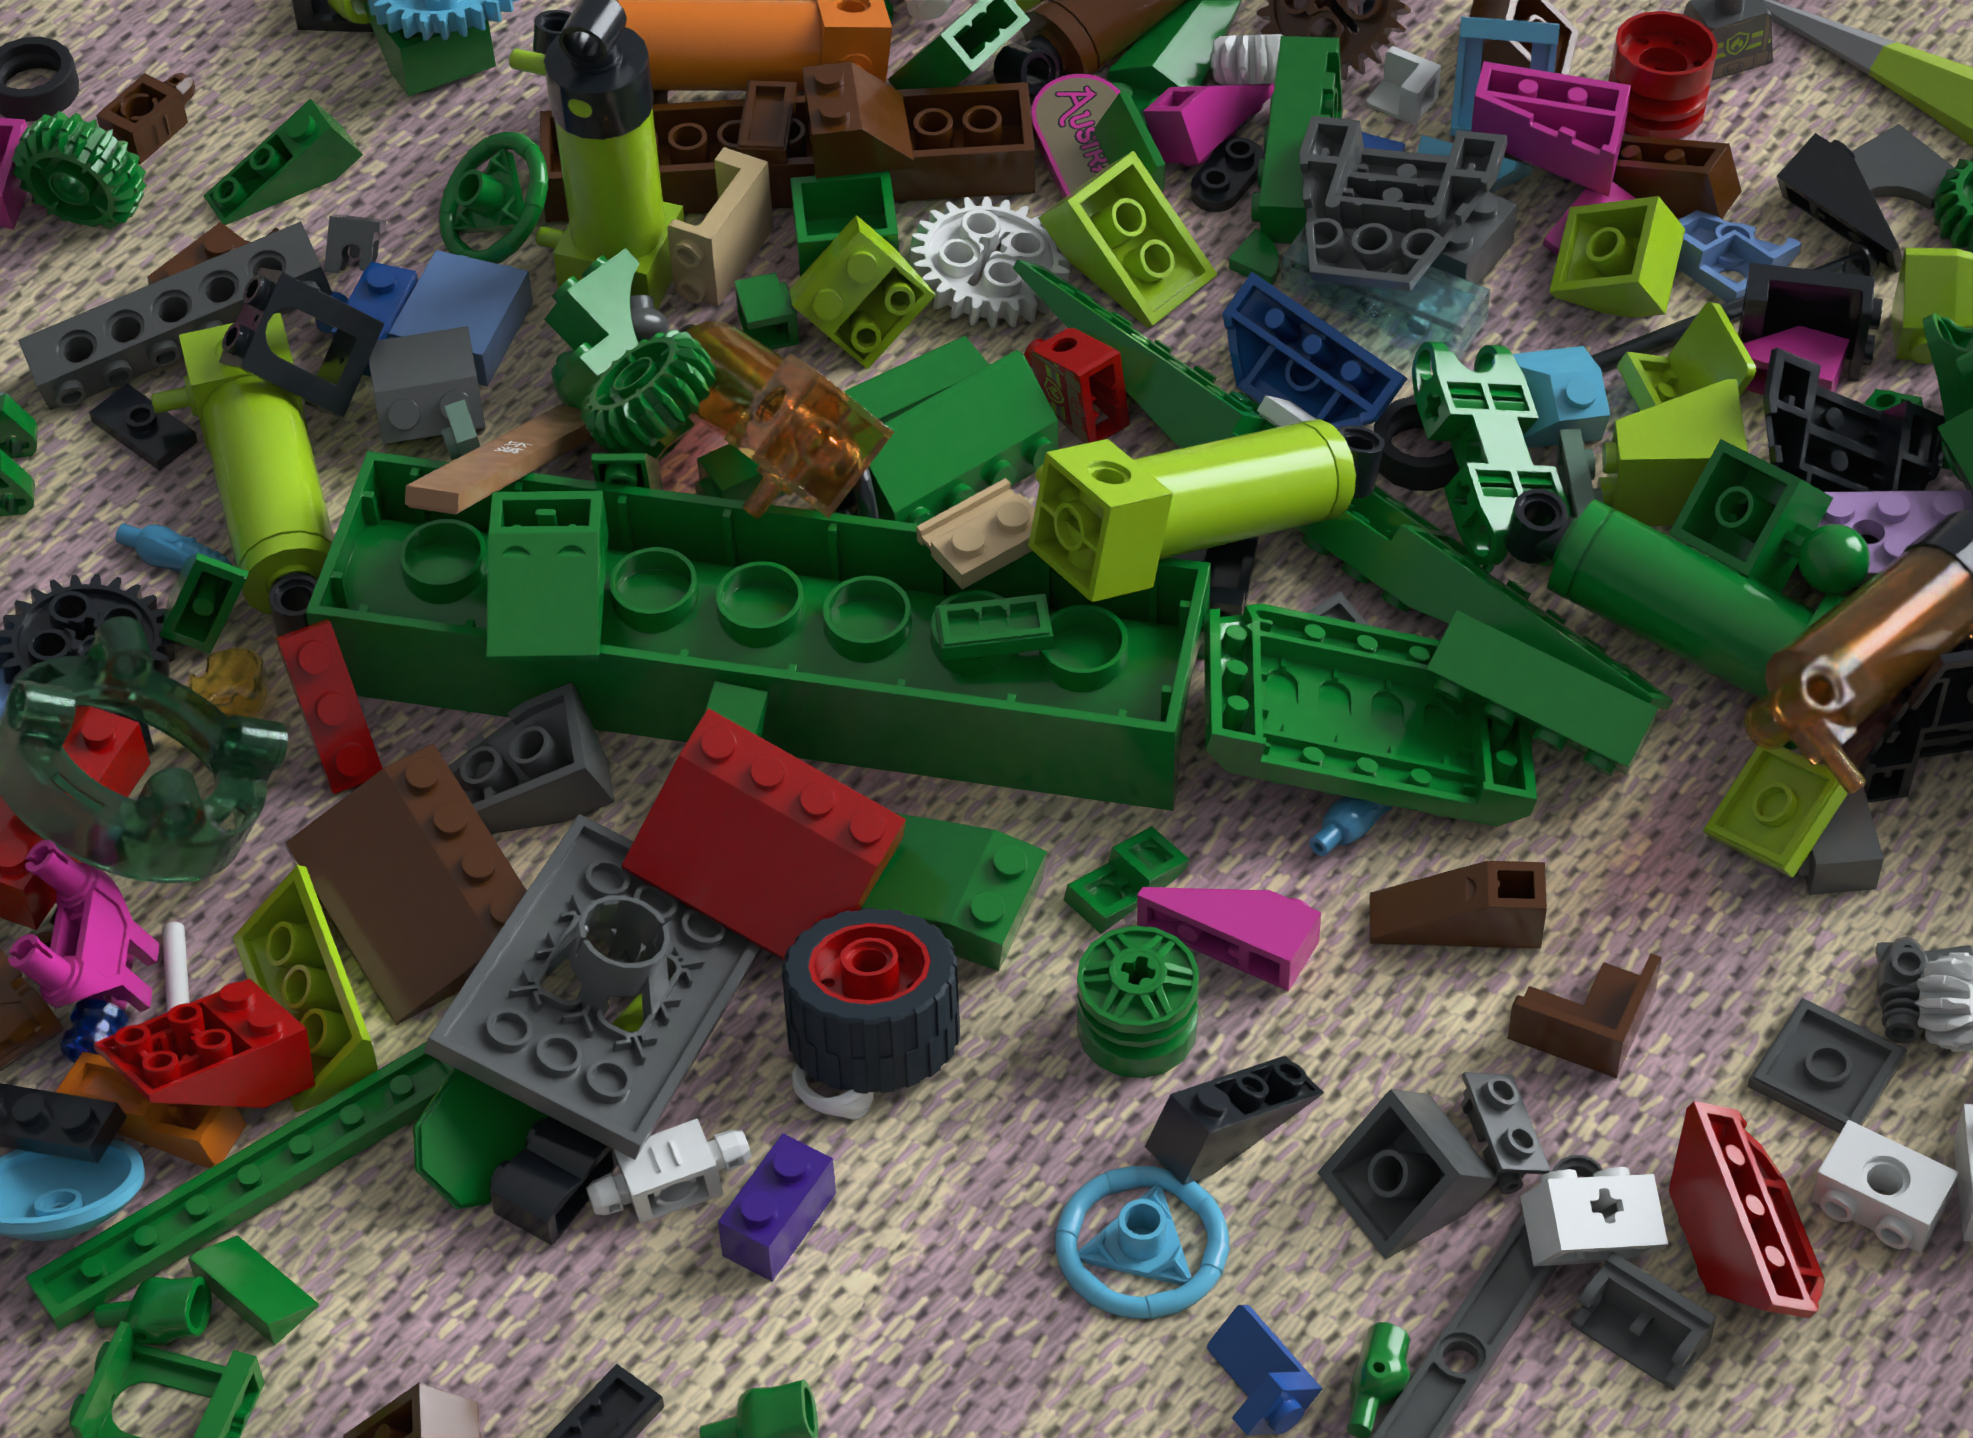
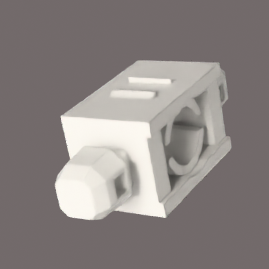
M697 1118L650 1135L636 1160L614 1149L621 1174L612 1177L611 1173L592 1181L586 1187L594 1213L596 1215L612 1214L623 1211V1205L632 1203L638 1221L642 1223L724 1195L718 1170L725 1168L729 1172L745 1164L752 1157L743 1131L730 1130L715 1134V1139L707 1142Z

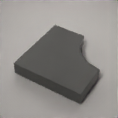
M1900 124L1852 150L1856 157L1855 161L1874 198L1895 196L1915 201L1929 210L1935 207L1933 202L1936 189L1940 187V182L1943 176H1945L1947 169L1954 168Z

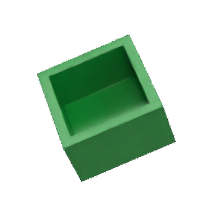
M890 171L818 179L815 176L790 178L800 277L856 215L899 252L898 228Z

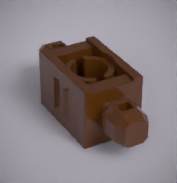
M144 73L96 115L99 127L105 131L113 129L112 136L118 141H127V151L140 157L138 164L141 165L188 123L184 106L194 96L196 90L194 81L190 76L183 73H176L164 82Z

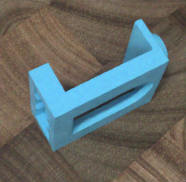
M1461 16L1450 136H1456L1457 130L1471 132L1474 97L1481 72L1483 40L1532 43L1530 69L1554 73L1560 24Z

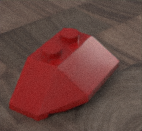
M1693 1101L1686 1108L1668 1191L1678 1215L1679 1225L1684 1231L1697 1265L1698 1275L1704 1284L1706 1292L1767 1312L1811 1318L1818 1312V1302L1822 1296L1825 1278L1786 1180L1763 1146L1745 1130L1747 1122L1737 1109Z

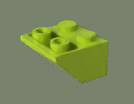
M857 215L790 288L792 306L866 369L873 365L935 297L933 290L900 253Z

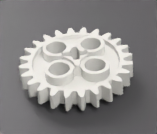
M966 197L961 209L951 202H947L944 214L931 210L929 222L920 220L917 233L912 235L909 265L935 293L933 308L940 309L949 305L952 307L950 318L955 319L962 313L969 314V322L973 326L980 317L987 318L991 328L996 327L998 318H1004L1011 327H1016L1019 315L1032 323L1035 321L1037 310L1044 314L1050 313L1051 309L1013 269L1017 259L1043 266L1067 282L1069 281L1071 263L1064 257L1047 230L1043 229L1044 226L1038 219L1040 216L1033 219L1027 217L1028 206H1023L1015 212L1010 210V202L1005 199L1000 207H993L989 197H984L982 206H975ZM1001 242L1000 251H997V246ZM980 271H983V276L978 282Z

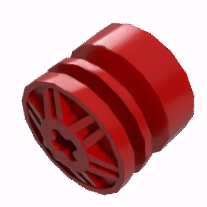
M1655 11L1644 12L1630 17L1618 28L1611 62L1612 68L1608 81L1631 85L1624 131L1635 136L1678 139L1693 133L1703 123L1718 44L1713 33L1701 22L1684 14Z

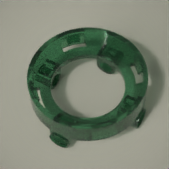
M114 617L103 622L96 629L94 641L86 656H63L37 663L20 674L12 684L0 708V795L11 810L40 837L54 842L64 853L97 869L130 879L156 883H183L210 877L228 867L236 859L261 814L266 801L267 781L272 771L277 770L281 766L286 755L288 745L287 729L282 722L241 715H231L228 717L219 708L192 689L172 678L153 671L154 660L141 624L131 617ZM76 704L103 708L124 714L170 736L192 752L213 773L215 780L214 792L202 801L193 775L185 769L176 767L166 768L153 774L145 783L137 801L118 794L98 783L80 769L62 747L74 721ZM233 811L235 829L231 830L229 828L225 830L219 824L224 822Z

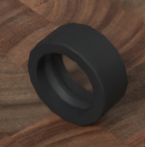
M40 36L23 37L5 43L0 47V114L2 116L12 119H25V122L37 121L44 114L53 117L58 111L62 112L71 106L79 92V78L74 59L67 47L56 40ZM45 68L58 72L53 79L35 88L16 89L5 85L17 73L29 69Z
M1414 396L1394 401L1386 408L1379 420L1374 423V432L1379 434L1385 443L1379 467L1380 475L1392 484L1411 491H1433L1446 487L1460 471L1453 449L1451 448L1444 454L1433 457H1415L1403 453L1391 443L1395 435L1412 428L1424 429Z

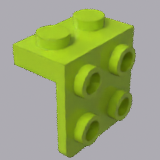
M1707 302L1702 307L1667 357L1626 352L1616 366L1628 387V392L1634 398L1640 411L1726 379H1737L1740 397L1754 378L1756 372L1753 360L1719 303Z

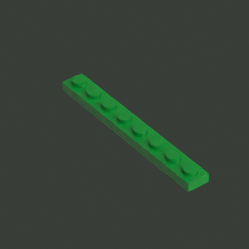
M426 1041L27 1275L25 1279L30 1291L56 1329L60 1331L95 1310L97 1305L107 1303L419 1118L454 1067L425 1053Z

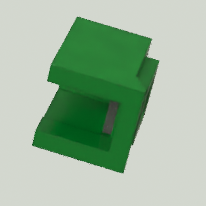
M776 272L735 280L737 313L750 354L799 345L797 312L791 304V297L786 282L779 283Z

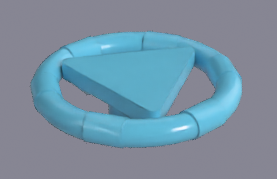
M1127 1166L1105 1171V1173L1089 1180L1072 1195L1065 1207H1063L1055 1231L1057 1260L1071 1288L1092 1306L1094 1305L1103 1311L1117 1316L1135 1319H1155L1180 1313V1311L1196 1304L1211 1291L1220 1276H1222L1230 1250L1226 1220L1213 1196L1195 1181L1183 1185L1168 1169L1155 1166ZM1140 1187L1151 1188L1139 1199L1128 1202L1121 1209L1119 1216L1078 1252L1077 1240L1085 1214L1096 1202L1109 1194ZM1164 1191L1176 1195L1177 1198L1198 1214L1206 1229L1207 1244L1200 1269L1192 1278ZM1082 1262L1181 1286L1177 1289L1146 1295L1145 1297L1125 1295L1109 1289L1087 1270Z

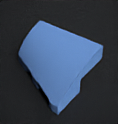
M1696 210L1678 220L1685 228V233L1676 268L1727 303L1745 295L1750 263L1787 267L1799 254L1802 243L1790 237L1781 246L1756 239L1755 232L1757 227L1743 223L1727 222L1716 215ZM1736 271L1742 274L1745 279L1738 283L1720 273Z

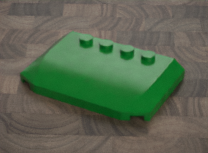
M1262 603L1246 605L1242 615L1220 617V608L1209 610L1204 624L1206 751L1227 773L1496 827L1530 816L1537 802L1530 728L1517 721H1514L1512 727L1504 726L1482 714L1484 705L1467 697H1464L1462 703H1458L1432 689L1435 681L1427 677V667L1441 640Z

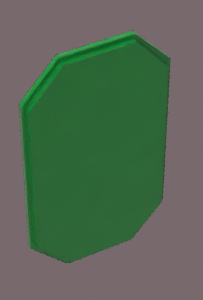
M454 1068L413 1125L415 1171L456 1210L490 1204L492 1199L489 1185L494 1171L501 1162L506 1159L511 1160L520 1151L525 1149V1140L533 1124L540 1118L546 1119L548 1115Z

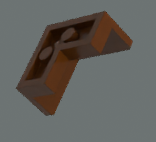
M1650 953L1641 975L1603 962L1584 1005L1529 986L1524 997L1516 996L1512 1004L1507 1039L1617 1078L1656 992L1662 957Z

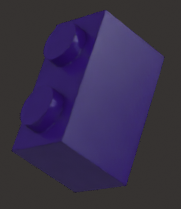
M782 1133L718 1220L722 1256L773 1282L836 1194L833 1158Z

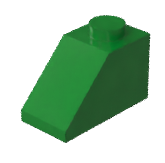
M200 553L186 558L169 594L160 636L211 654L248 578L249 571Z

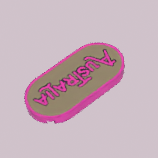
M1071 74L1059 77L1046 84L1038 92L1032 104L1031 120L1033 135L1062 198H1065L1109 165L1094 135V129L1120 93V90L1109 81L1094 75Z

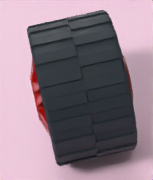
M864 908L852 912L849 910L813 924V927L804 930L797 936L795 943L788 948L785 954V963L782 965L787 1042L789 1051L793 1053L794 1061L799 1068L804 1069L808 1073V1076L818 1082L822 1081L828 1084V1087L838 1090L853 1089L854 1092L868 1094V1092L887 1093L893 1092L895 1089L911 1087L927 1077H932L941 1070V1066L944 1063L950 1061L954 1055V1048L959 1044L960 1039L957 957H955V949L951 941L946 939L944 933L935 925L928 924L925 919L916 915H907L898 910H876V908Z

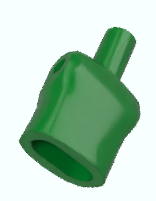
M150 1277L141 1282L132 1300L97 1305L94 1312L95 1323L99 1328L118 1327L120 1321L130 1324L136 1343L170 1345L177 1339L199 1337L203 1334L210 1318L212 1294L208 1283L203 1277L178 1279Z
M1378 1322L1369 1327L1365 1334L1349 1390L1352 1410L1347 1431L1357 1438H1368L1371 1435L1377 1410L1396 1400L1410 1379V1372L1406 1363L1410 1337L1404 1329L1388 1322Z
M803 1379L780 1386L750 1388L740 1395L736 1406V1416L700 1426V1438H818L817 1409L810 1386Z

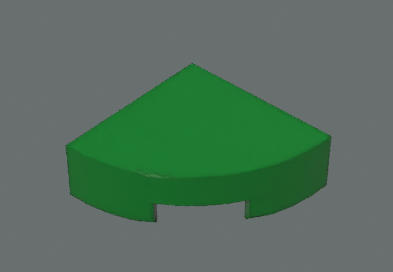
M1254 229L1229 258V269L1245 277H1248L1253 272L1272 286L1275 284L1279 268L1277 248L1268 236Z

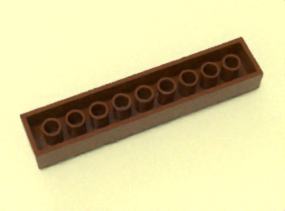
M1028 82L898 90L903 95L914 157V168L890 171L894 201L1035 193V150ZM804 95L797 96L787 163L768 162L772 209L793 207L790 178L815 176ZM745 99L653 104L652 110L663 202L683 206L684 214L710 212L718 201L714 160L723 147L737 151ZM551 110L540 111V150L544 156L548 171V191L544 206L546 222L569 221L555 121Z

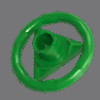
M501 132L485 137L467 151L453 170L443 190L438 213L440 234L449 253L500 264L517 252L534 230L545 206L548 191V171L539 146L525 134ZM508 150L515 151L528 164L530 181L525 203L514 156ZM490 159L485 173L476 170ZM510 230L508 234L484 250H473L461 240L458 231L469 234Z

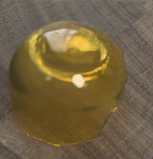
M230 648L210 654L207 658V667L204 674L200 677H196L194 674L188 676L186 703L190 713L206 725L215 727H234L251 720L265 705L269 691L268 677L263 658L254 650Z

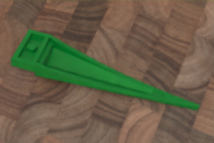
M1242 0L1185 1L1145 33L1107 71L1106 80L1116 86L1120 92L1127 91L1130 94L1148 131L1149 128L1143 111L1169 87L1207 86L1213 71L1210 60L1213 41L1219 36L1228 35Z

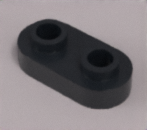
M1235 138L1223 142L1192 178L1191 199L1193 203L1200 209L1208 212H1222L1234 207L1258 178L1260 158L1264 159V151L1261 146L1245 138Z

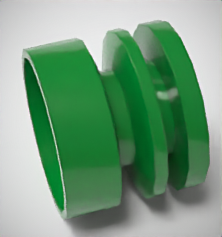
M1132 925L1111 930L1093 941L1079 960L1077 974V1033L1084 1052L1099 1067L1118 1076L1146 1078L1168 1072L1183 1062L1196 1041L1198 1024L1199 969L1192 951L1178 937L1155 927Z

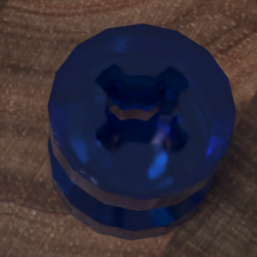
M97 999L78 1001L70 1015L73 1027L64 1033L60 1043V1050L73 1063L77 1061L82 1052L100 1055L95 1051L94 1042L114 1035L121 1028L128 1026L129 1018L123 1010L109 1002Z

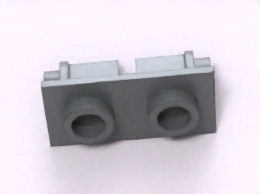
M1464 1072L1461 1076L1466 1089L1463 1092L1464 1099L1461 1107L1463 1112L1468 1114L1478 1142L1487 1141L1488 1146L1483 1151V1155L1488 1167L1498 1178L1493 1186H1499L1502 1193L1510 1194L1523 1187L1522 1178L1526 1174H1546L1551 1172L1513 1075Z

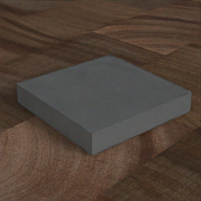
M1801 998L1750 1076L1747 1087L1841 1133L1848 1120L1861 1126L1864 1124L1905 1059L1907 1049Z

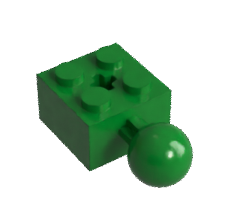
M1720 439L1669 532V535L1780 593L1798 561L1801 574L1806 582L1817 591L1829 594H1843L1853 590L1864 580L1870 567L1868 545L1857 531L1840 524H1830L1817 528L1833 497L1804 480Z

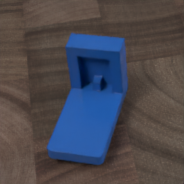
M1238 1305L1207 1344L1208 1351L1248 1396L1232 1417L1247 1436L1280 1435L1289 1431L1300 1421L1305 1410L1323 1389L1249 1305Z

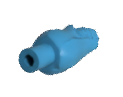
M123 523L116 532L117 543L136 549L138 556L145 563L154 567L180 572L186 558L196 553L232 565L226 556H222L220 552L213 551L202 543L196 542V537L182 536L165 526L147 525L140 529Z
M1347 796L1341 797L1327 810L1322 821V829L1310 839L1311 849L1317 855L1325 856L1338 844L1348 845L1359 840L1392 807Z

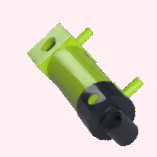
M579 0L560 34L547 47L546 55L515 48L509 56V65L512 69L546 76L548 97L556 126L569 225L565 231L542 226L536 232L535 241L538 246L555 249L553 258L558 288L572 276H575L578 281L583 279V272L600 256L604 255L610 260L626 248L639 262L633 277L630 296H652L654 308L658 310L673 281L667 227L673 219L685 222L683 206L663 202L652 110L654 96L648 50L645 41L632 29L625 27L627 17L624 9L616 0Z

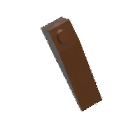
M1623 135L1612 182L1636 199L1659 196L1674 216L1678 218H1683L1699 210L1723 219L1742 192L1730 143Z

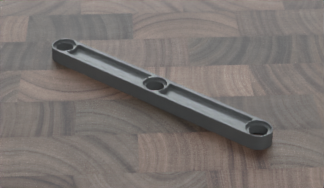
M1571 1155L1561 1159L1551 1172L1571 1169L1575 1170L1577 1175L1593 1177L1594 1173L1603 1169L1592 1158L1583 1155ZM1524 1213L1508 1234L1372 1438L1446 1437L1559 1266H1533ZM1463 1350L1474 1356L1477 1366L1466 1373H1458L1445 1365L1443 1357L1451 1351Z

